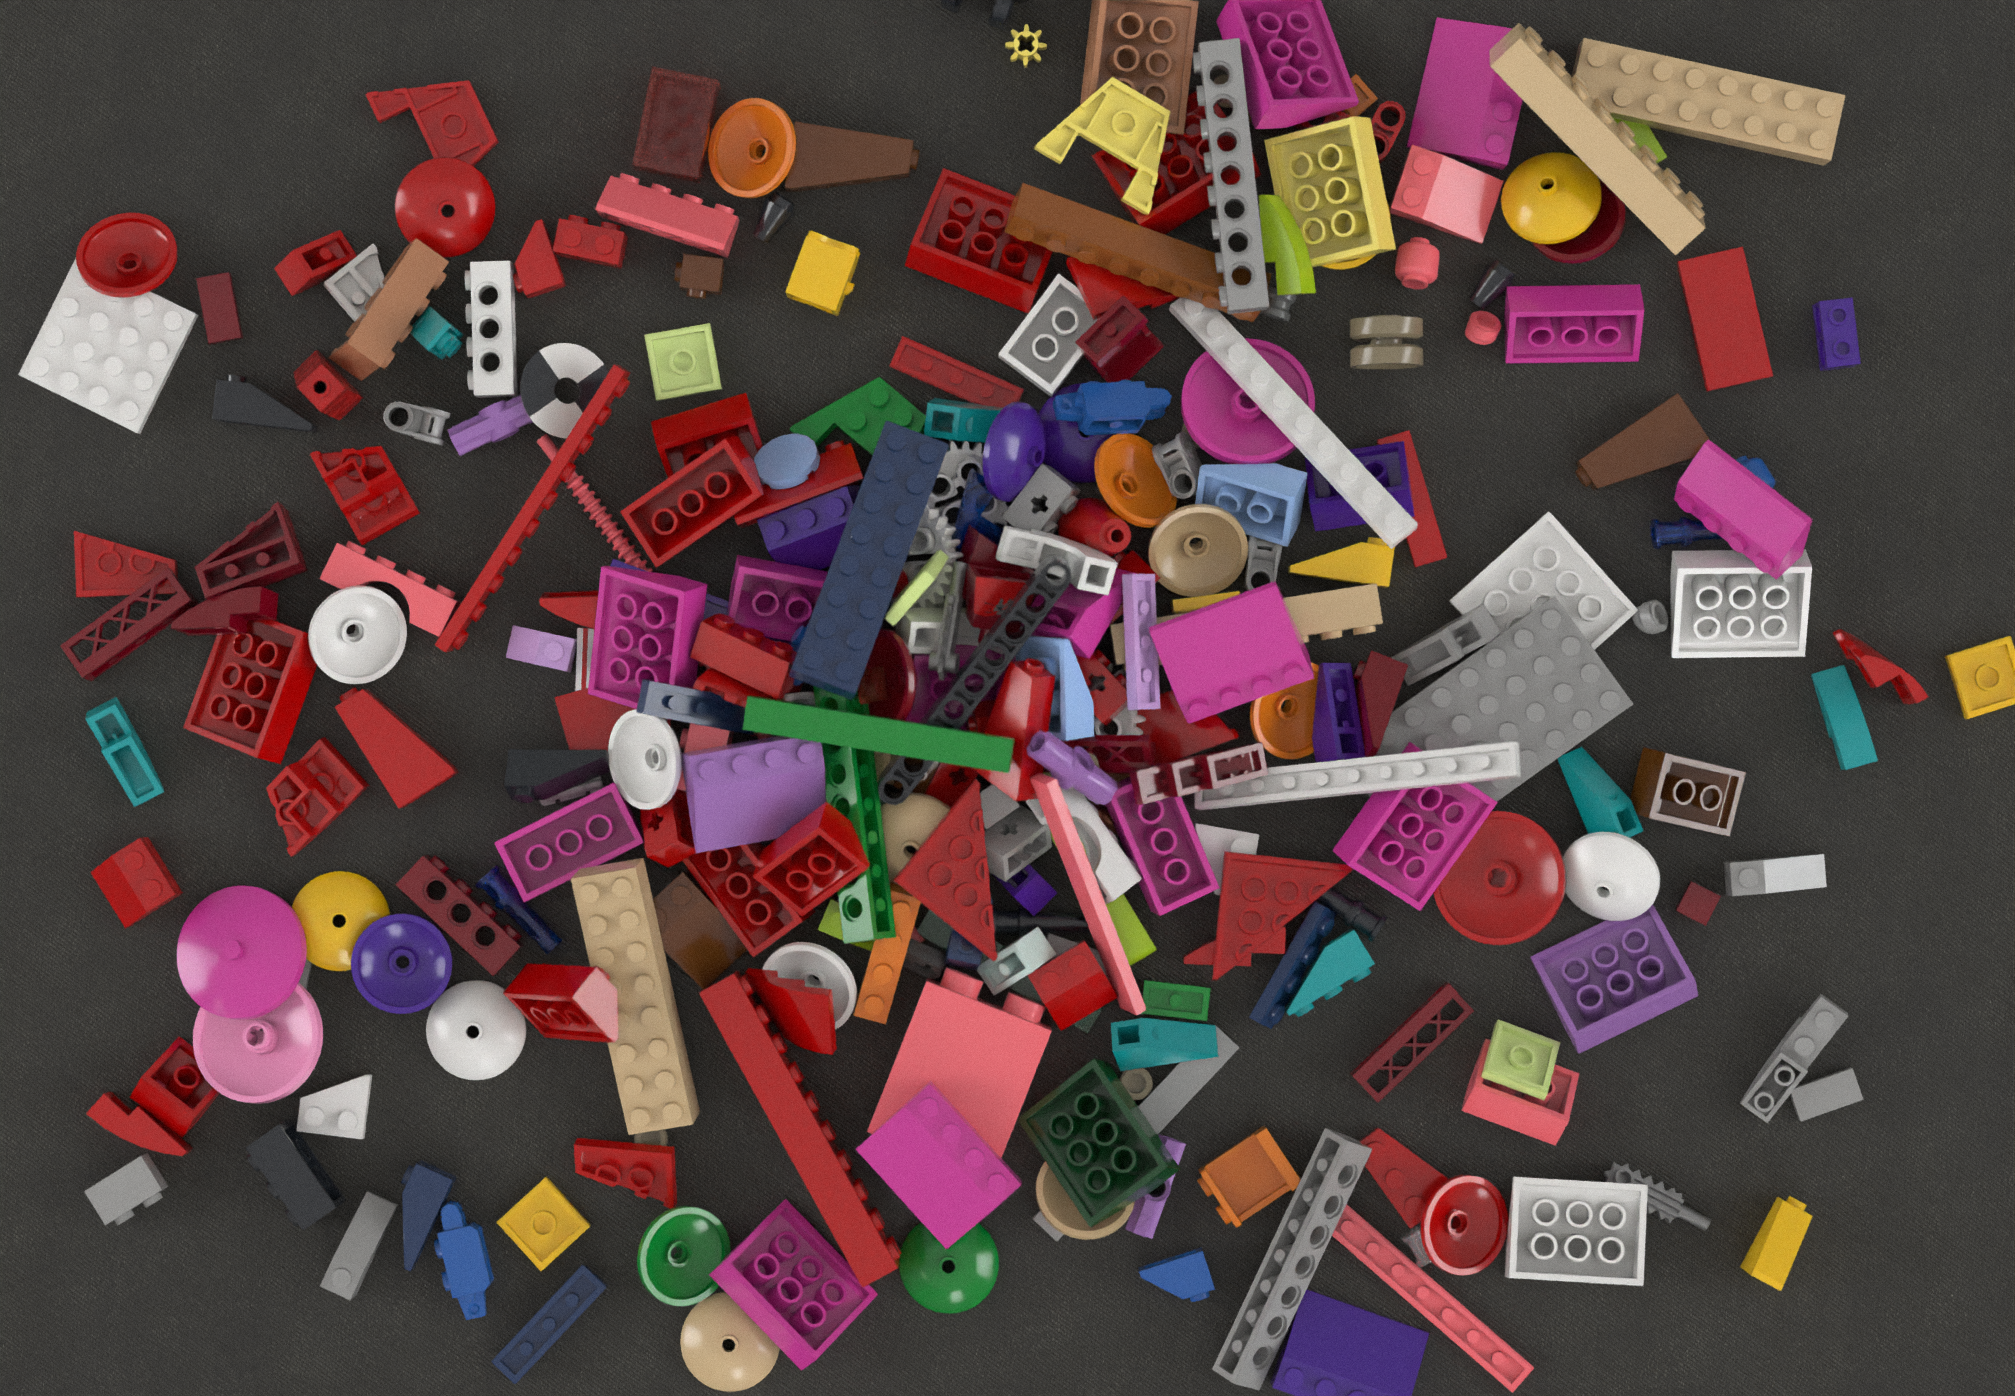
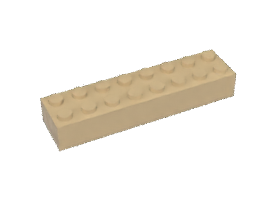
M1518 23L1489 50L1490 67L1674 255H1677L1706 228L1703 218L1705 213L1701 209L1703 207L1702 202L1691 191L1686 194L1678 185L1681 183L1680 180L1669 168L1663 171L1655 162L1658 158L1654 152L1645 144L1640 147L1633 139L1635 134L1623 121L1618 124L1610 116L1612 111L1601 98L1598 97L1594 100L1588 94V85L1577 74L1571 76L1564 69L1566 63L1554 50L1548 53L1540 43L1543 40L1533 28L1529 26L1525 29Z
M1583 38L1579 43L1572 76L1577 74L1584 80L1589 87L1587 92L1594 100L1599 97L1609 106L1612 111L1610 114L1612 118L1823 166L1832 159L1845 95L1587 38Z
M1377 583L1284 598L1304 643L1310 642L1309 636L1320 634V640L1343 637V630L1353 629V635L1376 632V625L1383 624ZM1187 613L1157 617V624ZM1124 623L1111 624L1109 630L1115 666L1122 665L1123 670L1126 671ZM1158 655V663H1159V666H1160V665H1162V662H1161L1160 657H1159V655Z
M644 858L579 869L571 878L590 967L598 966L606 971L610 976L609 981L617 989L618 1039L615 1043H608L628 1135L693 1125L700 1114V1109Z

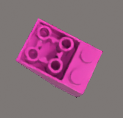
M1116 568L1108 595L1077 589L1070 583L1031 635L1069 639L1075 655L1090 659L1123 602L1122 575L1136 573ZM1039 594L1031 607L1040 606L1044 601V597Z

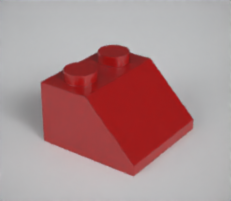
M142 837L132 842L90 872L125 929L183 893L148 837Z
M1085 940L1045 962L1027 975L1061 1031L1118 998Z
M179 1036L143 1074L130 1098L183 1138L203 1116L219 1095V1092L202 1075L195 1059L193 1046Z

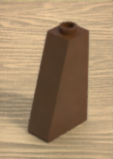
M795 122L796 151L793 164L786 176L785 190L786 192H801L908 178L911 169L917 170L920 150L914 149V140Z
M1677 393L1576 461L1575 464L1578 469L1575 471V474L1584 487L1590 485L1593 490L1695 458L1709 437Z

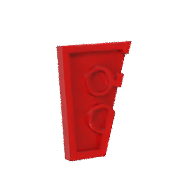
M74 531L76 597L130 596L167 568H170L178 578L177 560ZM167 579L158 586L156 595L177 594V591Z
M1378 1127L1359 1140V1142L1372 1149L1365 1167L1411 1229L1421 1222L1424 1207L1431 1194L1448 1178Z
M585 1138L576 1139L574 1143L575 1173L611 1187L620 1185L634 1190V1195L646 1199L647 1196L663 1201V1206L672 1209L676 1207L677 1189L674 1147Z

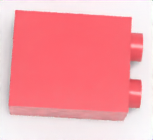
M946 967L941 982L928 978L867 1132L873 1134L925 1085L932 1081L1002 1158L1052 1032L1051 1026L1040 1022L1046 1006L1012 992H1008L1003 1007L978 998L984 982L949 967Z

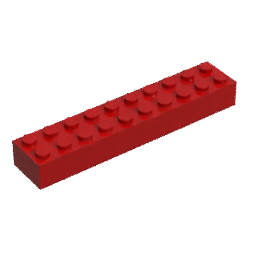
M739 970L703 989L699 994L863 1288L898 1268L900 1254L902 1253L893 1236L887 1238L883 1228H885L884 1225L886 1223L877 1207L870 1208L866 1200L868 1199L869 1192L860 1177L856 1180L850 1172L853 1163L844 1148L838 1150L834 1143L835 1137H837L834 1128L828 1119L822 1121L817 1112L821 1108L819 1101L812 1090L805 1091L801 1083L805 1077L796 1061L789 1062L785 1054L788 1046L780 1032L773 1033L768 1024L772 1020L764 1004L758 1005L752 994L755 992V989L746 974L741 975Z

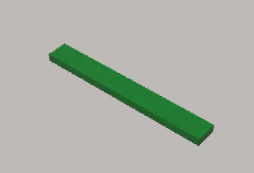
M752 695L747 696L743 730L1003 773L1010 772L1015 738Z

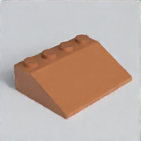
M1092 0L1080 105L1114 77L1170 111L1167 134H1184L1199 1Z

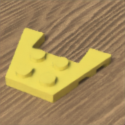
M1112 77L1048 135L1040 140L1034 150L1061 164L1076 136L1083 137L1137 169L1121 201L1147 216L1152 207L1154 187L1157 182V172L1170 111Z

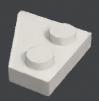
M374 244L370 245L325 281L323 285L354 322L362 313L366 314L367 310L364 309V306L379 287L383 288L384 286L382 284L384 275L380 267L377 247Z
M1196 823V833L1220 887L1214 891V894L1220 895L1224 852L1256 855L1259 834Z
M366 1074L300 1098L296 1131L364 1139L372 1075Z

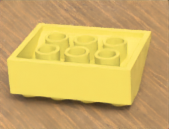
M1353 116L1264 140L1274 193L1281 197L1293 215L1307 246L1312 267L1367 257L1396 249L1371 118Z

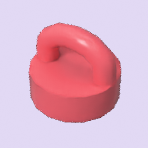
M1475 311L1469 318L1465 329V336L1475 344H1491L1499 334L1502 327L1501 322L1492 313Z

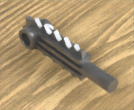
M963 562L953 563L949 594L946 593L937 651L932 650L929 656V670L937 671L939 673V680H944L948 673L957 674L959 669L960 655L955 653L963 605L962 592L967 564Z
M1614 1162L1611 1170L1604 1172L1606 1182L1648 1185L1647 1214L1656 1211L1659 1220L1665 1218L1668 1223L1679 1217L1704 1231L1709 1227L1711 1219L1683 1205L1682 1193H1676L1675 1188L1666 1191L1663 1181L1654 1185L1651 1175L1643 1179L1640 1170L1632 1172L1629 1169L1628 1163L1620 1166Z

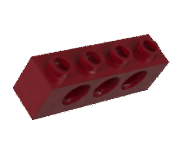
M423 855L396 886L491 975H497L524 946L519 941L522 935L509 923L503 926L495 918L498 914L497 911L486 901L483 900L479 903L470 895L474 890L461 878L455 881L446 872L449 869L448 865L438 856L434 855L431 858L429 855ZM436 880L443 882L446 886V895L442 899L434 898L430 892L431 884ZM459 903L466 904L470 908L471 916L466 922H461L455 917L454 910ZM483 926H488L495 932V940L490 945L482 943L479 939V931Z

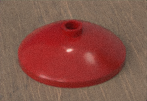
M438 157L418 164L403 178L396 193L395 216L402 234L410 243L417 238L440 256L446 258L455 257L473 250L485 239L494 221L495 199L488 181L474 166L460 159ZM449 204L453 206V213L450 216L442 215L441 210L444 205Z
M122 213L99 221L84 234L77 248L76 263L82 279L93 290L111 297H133L155 289L169 277L176 265L178 250L174 235L160 220L141 213Z
M1459 1175L1444 1181L1429 1197L1421 1218V1239L1427 1256L1439 1269L1454 1275H1471L1485 1269L1498 1256L1504 1245L1508 1230L1507 1207L1498 1189L1486 1179L1473 1175Z

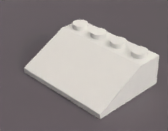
M1804 549L1803 555L1777 580L1768 573L1760 571L1752 560L1735 550L1672 551L1670 578L1671 657L1805 656L1812 565L1806 549Z
M1513 1177L1504 1277L1643 1286L1648 1185Z

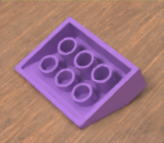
M775 736L681 753L695 853L777 839L826 802L825 765L821 742Z
M1653 904L1638 917L1625 921L1605 920L1530 957L1578 1054L1698 996L1696 980Z

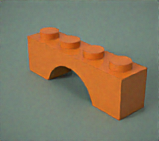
M890 882L896 937L874 941L853 1015L882 1024L887 1022L921 903L900 885Z

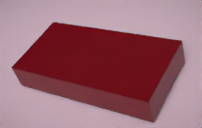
M226 272L196 278L208 344L242 339L243 335L231 273Z

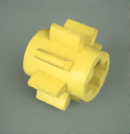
M1025 24L1024 31L1020 33L1012 29L1011 34L1014 42L1005 43V48L1014 49L1010 61L1014 62L1019 58L1023 61L1024 68H1027L1028 61L1032 59L1040 63L1041 57L1038 54V50L1047 49V44L1038 42L1042 31L1038 30L1032 33L1029 31L1028 24ZM1023 40L1026 43L1030 40L1033 41V51L1029 52L1026 49L1022 52L1019 51V41Z

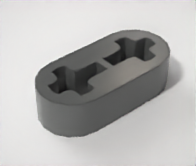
M910 938L902 967L924 977L936 979L941 976L946 965L944 964L945 956L938 950Z

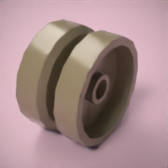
M1376 315L1351 319L1350 338L1358 342H1371V344L1355 346L1350 350V368L1391 370L1422 367L1423 348L1413 344H1402V342L1415 341L1423 336V319L1400 315Z

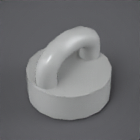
M1650 600L1636 607L1638 611L1632 616V619L1639 630L1647 634H1657L1667 629L1668 615L1661 602Z

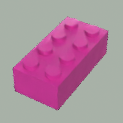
M1131 777L1117 782L1118 789L1114 793L1112 800L1106 804V808L1127 857L1135 863L1137 872L1142 878L1138 883L1150 911L1161 916L1219 889L1220 887L1182 797H1170L1143 805H1136Z
M614 782L494 842L523 902H527L570 881L579 869L602 865L644 844L645 840L644 834L628 802L622 797Z

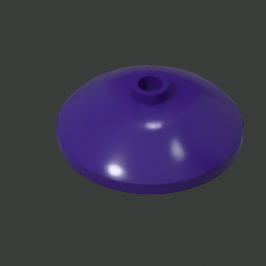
M1079 383L1057 391L1046 401L1040 410L1039 417L1043 423L1046 443L1044 462L1069 481L1091 483L1096 482L1094 464L1098 448L1105 440L1116 434L1090 435L1084 438L1079 434L1077 422L1056 420L1053 409L1055 397L1077 392L1080 384H1085Z
M1012 402L1005 406L994 419L986 438L983 452L984 480L990 494L1000 501H1014L1044 462L1046 451L1044 427L1037 411L1030 404Z
M391 914L374 921L359 936L352 952L351 971L357 989L373 1006L395 1014L413 1013L431 1005L444 992L452 972V954L446 938L430 921L413 914ZM399 956L408 957L409 965L407 967H400L397 964Z

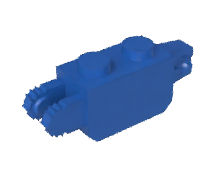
M1120 380L1110 383L1090 381L1080 384L1077 392L1056 396L1053 401V409L1056 420L1077 422L1079 430L1085 435L1138 433L1145 420L1161 419L1164 416L1165 409L1169 406L1172 395L1165 388H1146L1144 381Z
M451 1200L447 1205L445 1204L444 1207H441L440 1216H442L443 1229L437 1233L438 1239H434V1246L438 1259L443 1258L446 1271L442 1272L444 1288L446 1292L451 1291L452 1298H458L466 1320H470L487 1314L485 1290L494 1280L482 1227L475 1222L467 1223L465 1212L462 1211V1204H459V1201Z

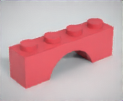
M349 540L346 546L340 543L336 544L319 579L339 589L358 585L366 586L375 582L390 583L403 593L408 602L410 610L409 623L438 637L441 636L461 604L460 601L453 599L456 592L439 584L436 589H433L424 584L425 577L410 570L404 575L394 570L396 563L380 555L377 556L375 561L364 555L365 548Z

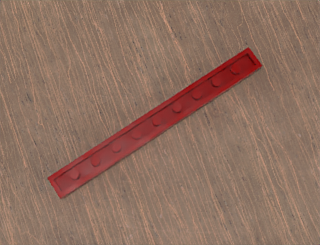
M613 365L437 640L436 647L446 653L452 652L454 648L459 650L469 636L466 630L472 620L477 622L487 608V605L484 604L490 592L495 594L505 580L501 576L508 564L513 566L522 554L523 550L519 548L526 537L530 539L537 531L541 523L537 520L543 509L548 511L556 501L558 493L555 491L561 481L566 483L574 473L576 465L573 463L579 453L584 455L592 445L594 437L591 434L597 425L603 426L610 417L612 409L609 406L615 397L621 398L630 385V381L627 378L631 372L620 365Z

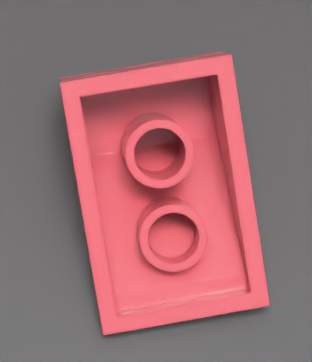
M1412 145L1405 159L1389 207L1390 214L1482 245L1504 181L1445 155Z

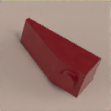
M1372 650L1366 661L1359 660L1353 674V678L1358 680L1355 693L1365 757H1374L1380 748L1408 668L1407 664Z

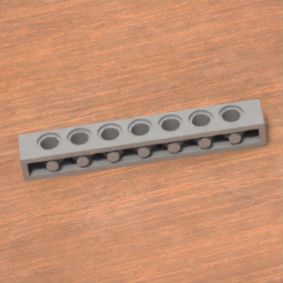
M1240 38L1199 42L1198 52L1193 53V65L1195 73L1201 72L1202 85L1196 86L1198 106L1205 107L1206 119H1200L1202 140L1208 139L1209 152L1204 153L1205 172H1212L1213 186H1207L1209 206H1216L1217 219L1211 220L1213 240L1219 239L1221 252L1215 253L1217 273H1223L1224 286L1218 287L1220 306H1227V314L1268 310L1269 299ZM1221 69L1227 73L1229 79L1226 83L1217 85L1211 81L1210 73L1213 70ZM1220 102L1227 103L1232 109V114L1227 118H1220L1215 115L1213 107ZM1222 136H1230L1235 140L1236 147L1229 152L1222 151L1217 145V140ZM1226 169H1233L1239 174L1240 180L1234 185H1227L1222 181L1221 173ZM1236 202L1242 206L1243 215L1236 219L1230 218L1226 215L1224 207L1228 203ZM1238 235L1243 237L1247 242V248L1242 252L1231 250L1228 240L1232 236ZM1237 269H1245L1249 272L1251 281L1244 286L1237 285L1232 279V273Z
M1327 1128L1324 1129L1212 1370L1233 1384L1260 1390L1372 1149L1348 1135Z

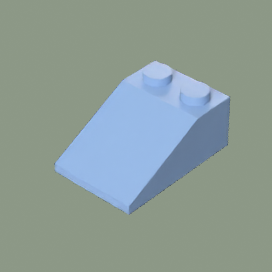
M1276 463L1201 465L1195 504H1209L1220 507L1231 513L1240 522L1246 535L1288 547L1300 523L1308 473Z
M1031 635L1016 654V661H1024L1026 658L1039 660L1044 664L1046 670L1055 675L1048 732L1063 741L1094 736V703L1070 640Z

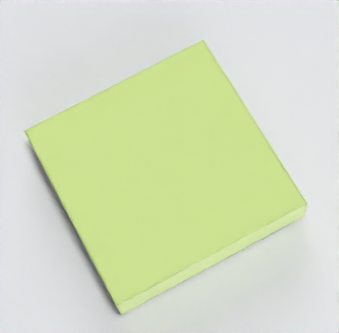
M710 323L644 335L656 401L722 389Z
M937 550L899 593L885 615V619L890 624L895 626L936 579L949 558L943 551Z
M1498 1019L1494 1025L1481 1077L1544 1100L1548 1094L1560 1042Z

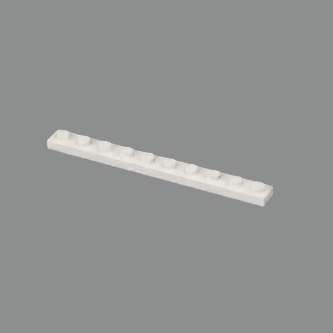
M1181 297L1170 305L1169 311L1391 549L1417 529V522L1217 309H1210L1201 303Z
M1514 741L1267 768L1269 775L1217 789L1195 792L1194 797L1195 809L1208 810L1521 777L1519 743Z

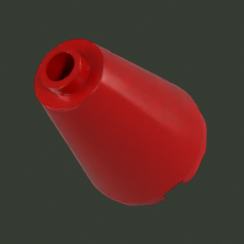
M1097 498L1079 499L1073 510L1067 515L1063 514L1058 520L1059 536L1087 545L1109 557L1124 550L1131 539V531L1126 522L1105 501Z

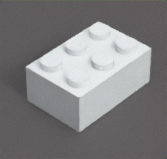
M1058 274L999 352L998 356L1052 397L1083 356L1075 341L1098 319L1093 320L1079 289Z

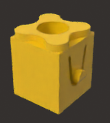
M809 231L785 291L787 297L838 316L845 295H849L855 284L850 282L859 261V249L817 232Z

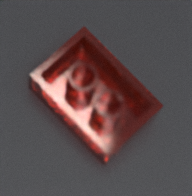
M652 67L632 163L635 170L701 183L720 90V84L717 79Z

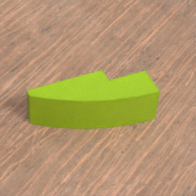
M1259 195L1264 263H1275L1277 295L1316 293L1308 249L1293 215L1279 195Z

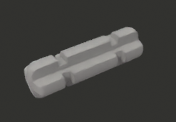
M601 776L596 777L548 799L540 800V803L543 806L556 803L555 800L557 799L562 802L584 796L586 791L594 793L603 788Z

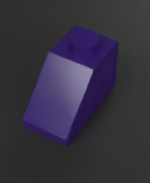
M1030 864L1007 881H1003L993 875L1033 916L1057 894L1052 886Z

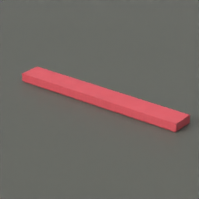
M1038 773L1031 777L1030 780L1109 981L1118 996L1119 1006L1121 1009L1137 1016L1146 1010L1145 1003L1059 783L1055 778Z
M1346 1204L1332 1236L1513 1393L1534 1367Z

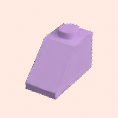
M513 625L506 658L571 672L577 648V639Z

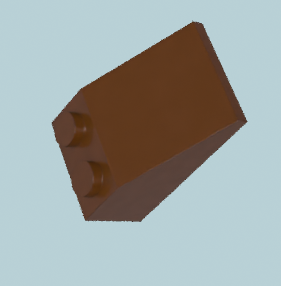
M1643 747L1630 800L1637 815L1730 837L1746 772Z
M686 871L682 872L653 899L664 951L702 989H705L747 950L709 896Z

